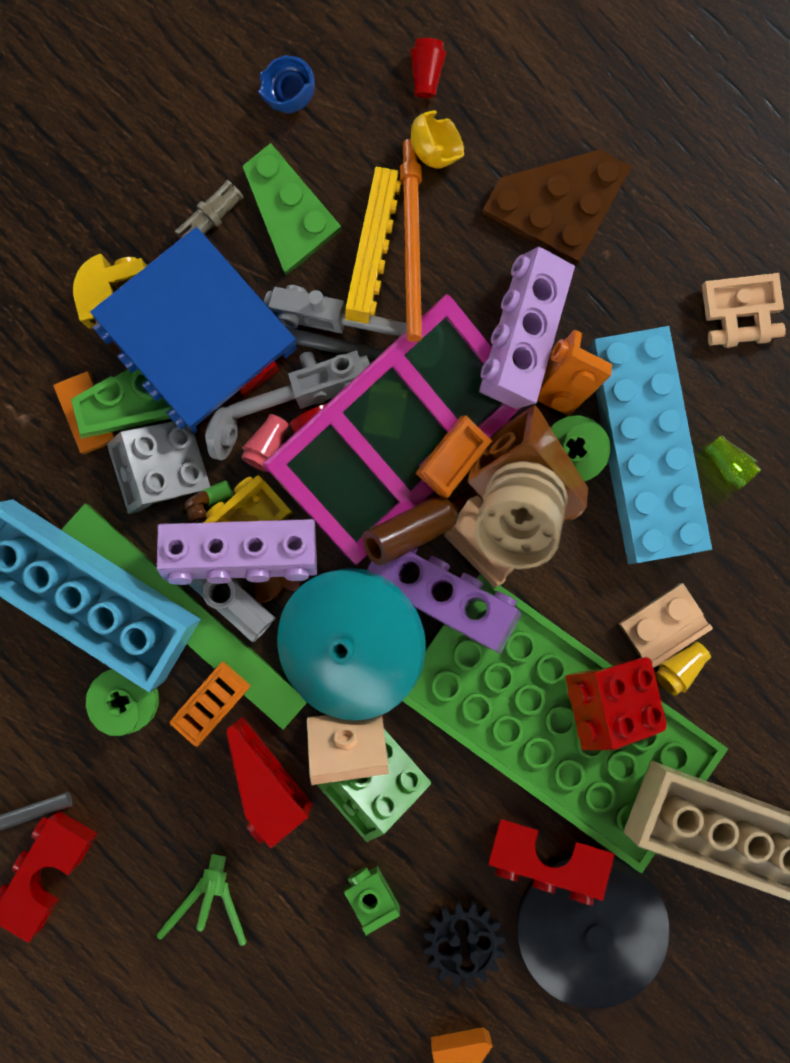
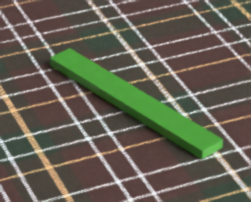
M84 504L63 527L62 531L199 617L201 620L187 645L214 669L224 661L246 680L251 687L244 696L280 728L284 730L306 705L307 702L284 677L180 585L171 584L168 580H163L157 570V565L89 504Z

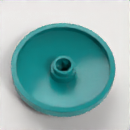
M342 568L325 572L310 579L291 596L279 621L277 634L278 653L287 679L308 704L329 716L344 720H366L383 715L396 707L409 695L423 670L426 643L420 617L409 598L395 584L374 572L356 568Z

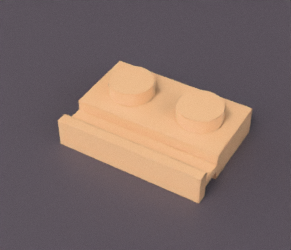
M477 495L467 501L458 514L456 524L444 536L496 588L505 582V578L514 568L503 566L491 560L479 548L475 537V526L483 500Z
M683 583L674 586L618 623L638 655L651 659L653 668L713 629L704 618V614Z

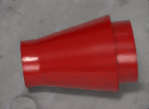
M419 38L415 40L414 48L410 50L415 85L414 95L417 97H436L438 82L447 54L443 50L444 42L441 40Z

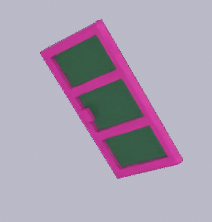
M447 294L422 316L421 341L410 342L407 340V333H403L263 463L266 470L275 477L303 510L314 519L315 523L354 565H357L367 556L362 542V535L365 531L422 503L434 491L416 472L460 416L466 415L490 438L520 409H514L479 392L483 380L481 378V370L489 359L492 347L456 302Z

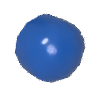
M284 55L274 59L260 73L261 86L258 92L262 99L277 112L291 114L301 111L309 104L315 90L313 71L299 57Z

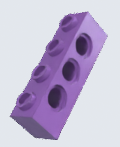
M418 548L383 566H378L374 562L370 563L367 571L381 575L395 584L409 598L416 609L498 654H501L522 615L519 609L515 608L517 603L515 599L500 591H496L493 596L481 590L483 586L481 581L466 573H463L461 578L449 573L450 565L430 555L428 561L416 555ZM410 567H419L420 576L417 581L412 584H405L403 580L405 571ZM443 584H451L453 587L451 598L445 602H438L435 597L437 588ZM481 601L486 603L487 611L483 618L479 620L469 619L468 609L474 602Z

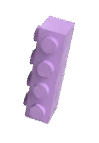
M312 519L158 524L157 570L163 580H168L169 583L175 585L190 584L192 579H207L208 582L216 584L228 583L231 581V578H246L250 582H265L270 577L285 576V579L290 581H303L308 579V576L317 575L315 521Z

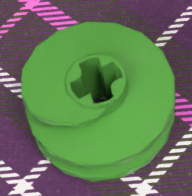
M575 415L562 418L551 426L553 433L567 455L570 449L566 444L570 440L575 443L579 439L585 443L582 449L586 452V455L583 458H580L578 455L575 459L570 458L584 481L592 479L604 469L609 460L611 446L610 438L601 425L591 418Z
M113 669L101 673L92 682L86 696V710L90 721L99 731L109 736H123L139 731L147 726L155 717L159 706L157 687L148 692ZM127 695L130 703L119 706L116 698Z

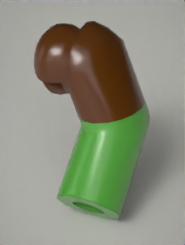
M225 480L205 488L185 501L183 513L187 514L189 522L200 523L204 521L207 513L205 509L221 501L229 500L234 496L228 481Z

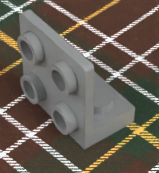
M174 422L122 431L107 443L128 514L143 511L156 502L198 493L210 487L195 435L187 426L180 430Z

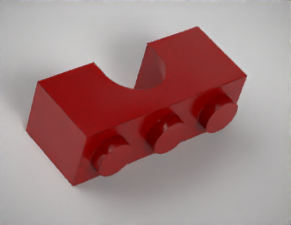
M61 811L48 819L43 817L31 835L35 839L29 852L24 850L11 871L16 873L9 885L5 883L0 888V927L27 943L38 935L59 901V898L47 892L41 882L42 869L44 867H54L67 875L71 874L79 867L98 833Z
M503 819L500 820L488 864L497 867L495 875L516 882L519 875L534 879L532 887L554 894L556 887L572 891L570 899L592 906L594 899L603 901L614 853L576 842L570 861L562 867L552 868L543 864L537 856L536 842L539 834L538 830Z

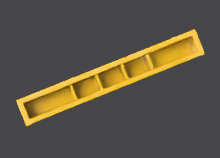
M375 167L345 309V320L369 324L370 315L375 316L377 302L373 301L374 295H379L381 281L378 280L379 274L383 275L385 260H382V256L388 253L390 240H386L387 234L392 233L394 220H390L391 214H396L398 200H394L395 194H400L401 181L398 180L397 170Z

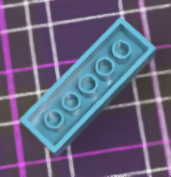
M669 326L594 339L587 348V351L612 364L611 376L595 393L601 425L610 438L611 452L608 462L627 563H641L712 550Z
M15 500L0 502V597L146 691L151 692L162 684L168 677L201 619Z

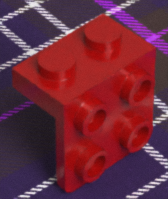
M641 657L602 670L574 672L565 675L568 697L571 701L577 726V735L580 739L582 750H615L666 730L667 723L650 658Z

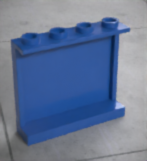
M197 226L90 311L97 322L92 328L106 345L112 341L122 351L117 357L131 373L138 370L146 379L142 386L156 402L163 398L171 407L166 412L180 430L187 426L193 434L198 432L196 426L276 359L281 355L286 359L297 350L295 337Z

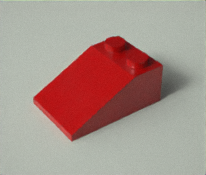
M242 716L226 732L245 818L249 821L247 828L257 842L263 843L265 841L271 849L308 818L313 803Z

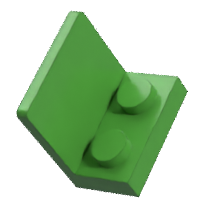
M385 729L389 774L317 785L366 842L384 835L431 785L430 780Z

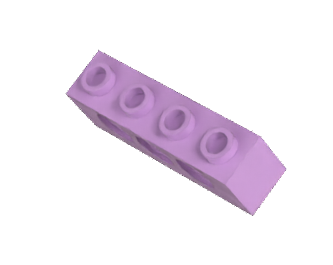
M541 247L520 255L515 260L511 269V275L513 276L511 285L501 303L503 312L500 322L492 333L491 343L493 346L490 356L481 370V378L483 380L479 392L514 409L537 402L574 272V265Z

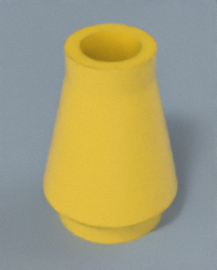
M695 641L688 648L660 663L655 677L659 684L670 694L677 696L680 692L685 693L705 663L711 659V655L701 643Z

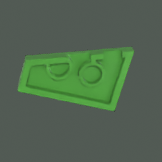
M271 143L243 165L244 172L285 276H287L342 231L341 225Z
M126 370L115 377H109L71 399L81 439L171 419L166 413L171 407L163 398L156 402L142 386L146 379L138 370L133 373Z

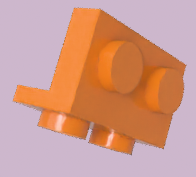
M573 330L565 340L560 339L554 346L549 356L537 399L538 402L567 416H570L611 376L612 372L611 363L580 348L582 333L577 330Z

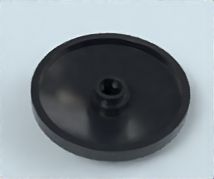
M573 853L558 858L547 866L552 868L562 867L570 861ZM614 855L603 901L594 899L593 906L570 899L572 891L556 887L554 894L532 887L534 879H532L519 904L516 931L523 960L533 978L544 990L570 1005L583 1008H605L630 1000L653 981L667 953L669 920L665 904L659 892L643 872L641 874L621 858Z

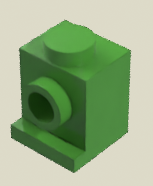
M378 866L371 870L363 867L347 878L348 883L345 884L344 894L362 924V929L366 935L400 916V905ZM367 894H373L377 901L371 905H366L363 902V897Z

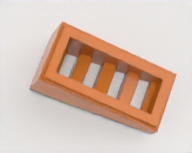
M222 661L170 720V724L189 742L198 747L247 692L251 685ZM218 678L235 691L232 696L216 682ZM210 690L224 703V706H220L206 692ZM198 702L214 715L212 719L196 705Z

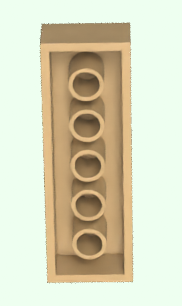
M650 760L623 832L639 847L790 901V812Z

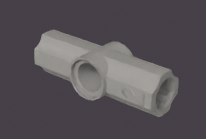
M233 578L227 583L231 589V596L224 603L218 602L215 598V589L219 584L210 583L207 579H192L189 585L203 597L207 605L219 611L252 642H255L262 636L276 619Z

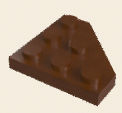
M599 149L500 177L483 208L482 214L578 266L632 166Z

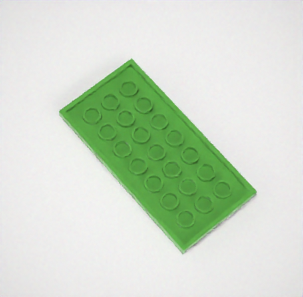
M480 573L476 579L483 583L481 590L493 596L496 591L510 596L517 601L515 608L519 609L522 614L501 654L443 624L426 648L424 666L419 680L403 702L642 874L656 852L639 847L623 831L650 760L707 781L728 748L662 702L667 723L664 732L615 750H582L580 739L577 735V726L571 701L568 697L565 675L574 672L602 670L612 665L499 585L494 588ZM481 601L474 602L468 609L469 619L479 620L483 618L487 611L486 603Z

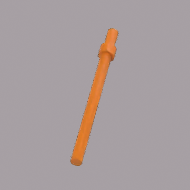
M406 139L403 141V163L400 165V181L404 185L406 333L408 341L418 342L422 340L418 185L422 182V167L418 163V156L412 148L411 139Z

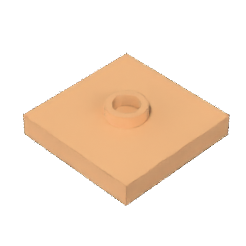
M329 715L307 718L309 769L312 785L389 774L382 715L366 720H344Z

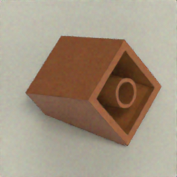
M535 405L500 427L490 437L492 442L470 469L468 483L483 498L488 481L495 471L505 465L523 461L540 464L553 471L564 483L568 498L563 522L567 519H576L587 508L588 486Z

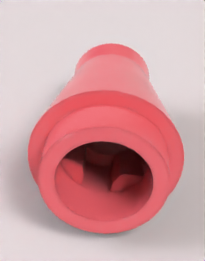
M269 414L262 426L242 447L244 453L241 459L250 466L267 472L263 463L281 447L289 424L282 418Z

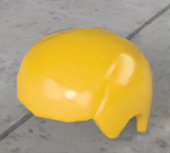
M433 110L425 112L414 119L411 125V144L414 152L425 165L438 169L446 167L464 157V145L454 123L448 118L436 120L434 116L437 114V111Z

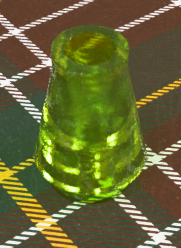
M722 435L705 450L713 459L728 485L731 486L733 484L738 490L742 489L761 471L755 464L758 460L727 441Z

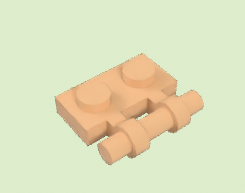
M779 273L705 281L702 284L706 321L721 320L722 330L708 332V343L710 346L723 344L725 348L735 347L739 342L756 341L757 344L769 343L772 338L785 336L784 323L771 324L770 314L779 313L784 310ZM754 316V326L738 328V317Z

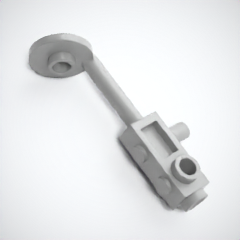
M287 285L286 289L274 287L273 291L266 293L264 299L266 306L286 328L295 329L298 325L343 333L344 327L350 326L399 337L406 332V322L370 315L369 324L345 320L346 305L344 301L323 297V294L318 290L308 294L304 288L296 285ZM438 324L405 354L413 366L428 368L438 361L442 352V334Z
M356 350L317 364L312 352L302 353L299 359L303 369L288 373L291 385L240 401L226 408L221 407L216 411L207 425L205 435L210 457L224 460L230 454L237 439V418L293 399L297 400L300 409L334 398L370 365L367 355L359 357Z

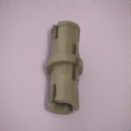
M226 180L206 202L200 201L196 205L197 210L179 228L174 230L181 239L196 226L204 235L213 226L217 228L222 224L220 219L244 198L241 192L235 186L232 187L233 184L229 180Z

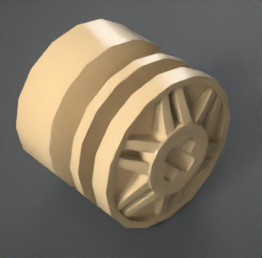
M524 461L507 464L495 471L488 481L483 503L476 520L475 537L479 548L491 560L511 568H533L549 561L557 551L568 496L564 483L553 471L546 467Z

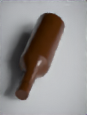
M474 488L454 498H443L440 496L429 498L365 531L362 535L364 549L368 557L376 565H386L451 530L456 524L458 514L467 501L477 495L482 500L483 498Z

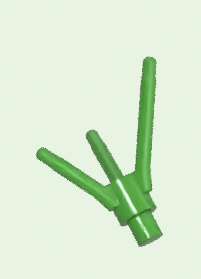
M211 855L209 869H204L203 878L200 879L195 889L157 933L158 939H163L202 893H205L196 927L197 931L201 932L204 930L213 896H221L239 945L244 946L246 944L243 929L230 897L228 883L225 882L227 873L223 871L226 856Z

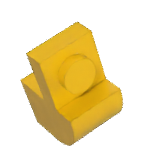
M98 254L87 260L80 267L74 279L73 296L79 319L85 326L92 329L97 324L90 313L92 309L147 266L142 258L124 257L114 262L115 265L110 266V263L104 256Z

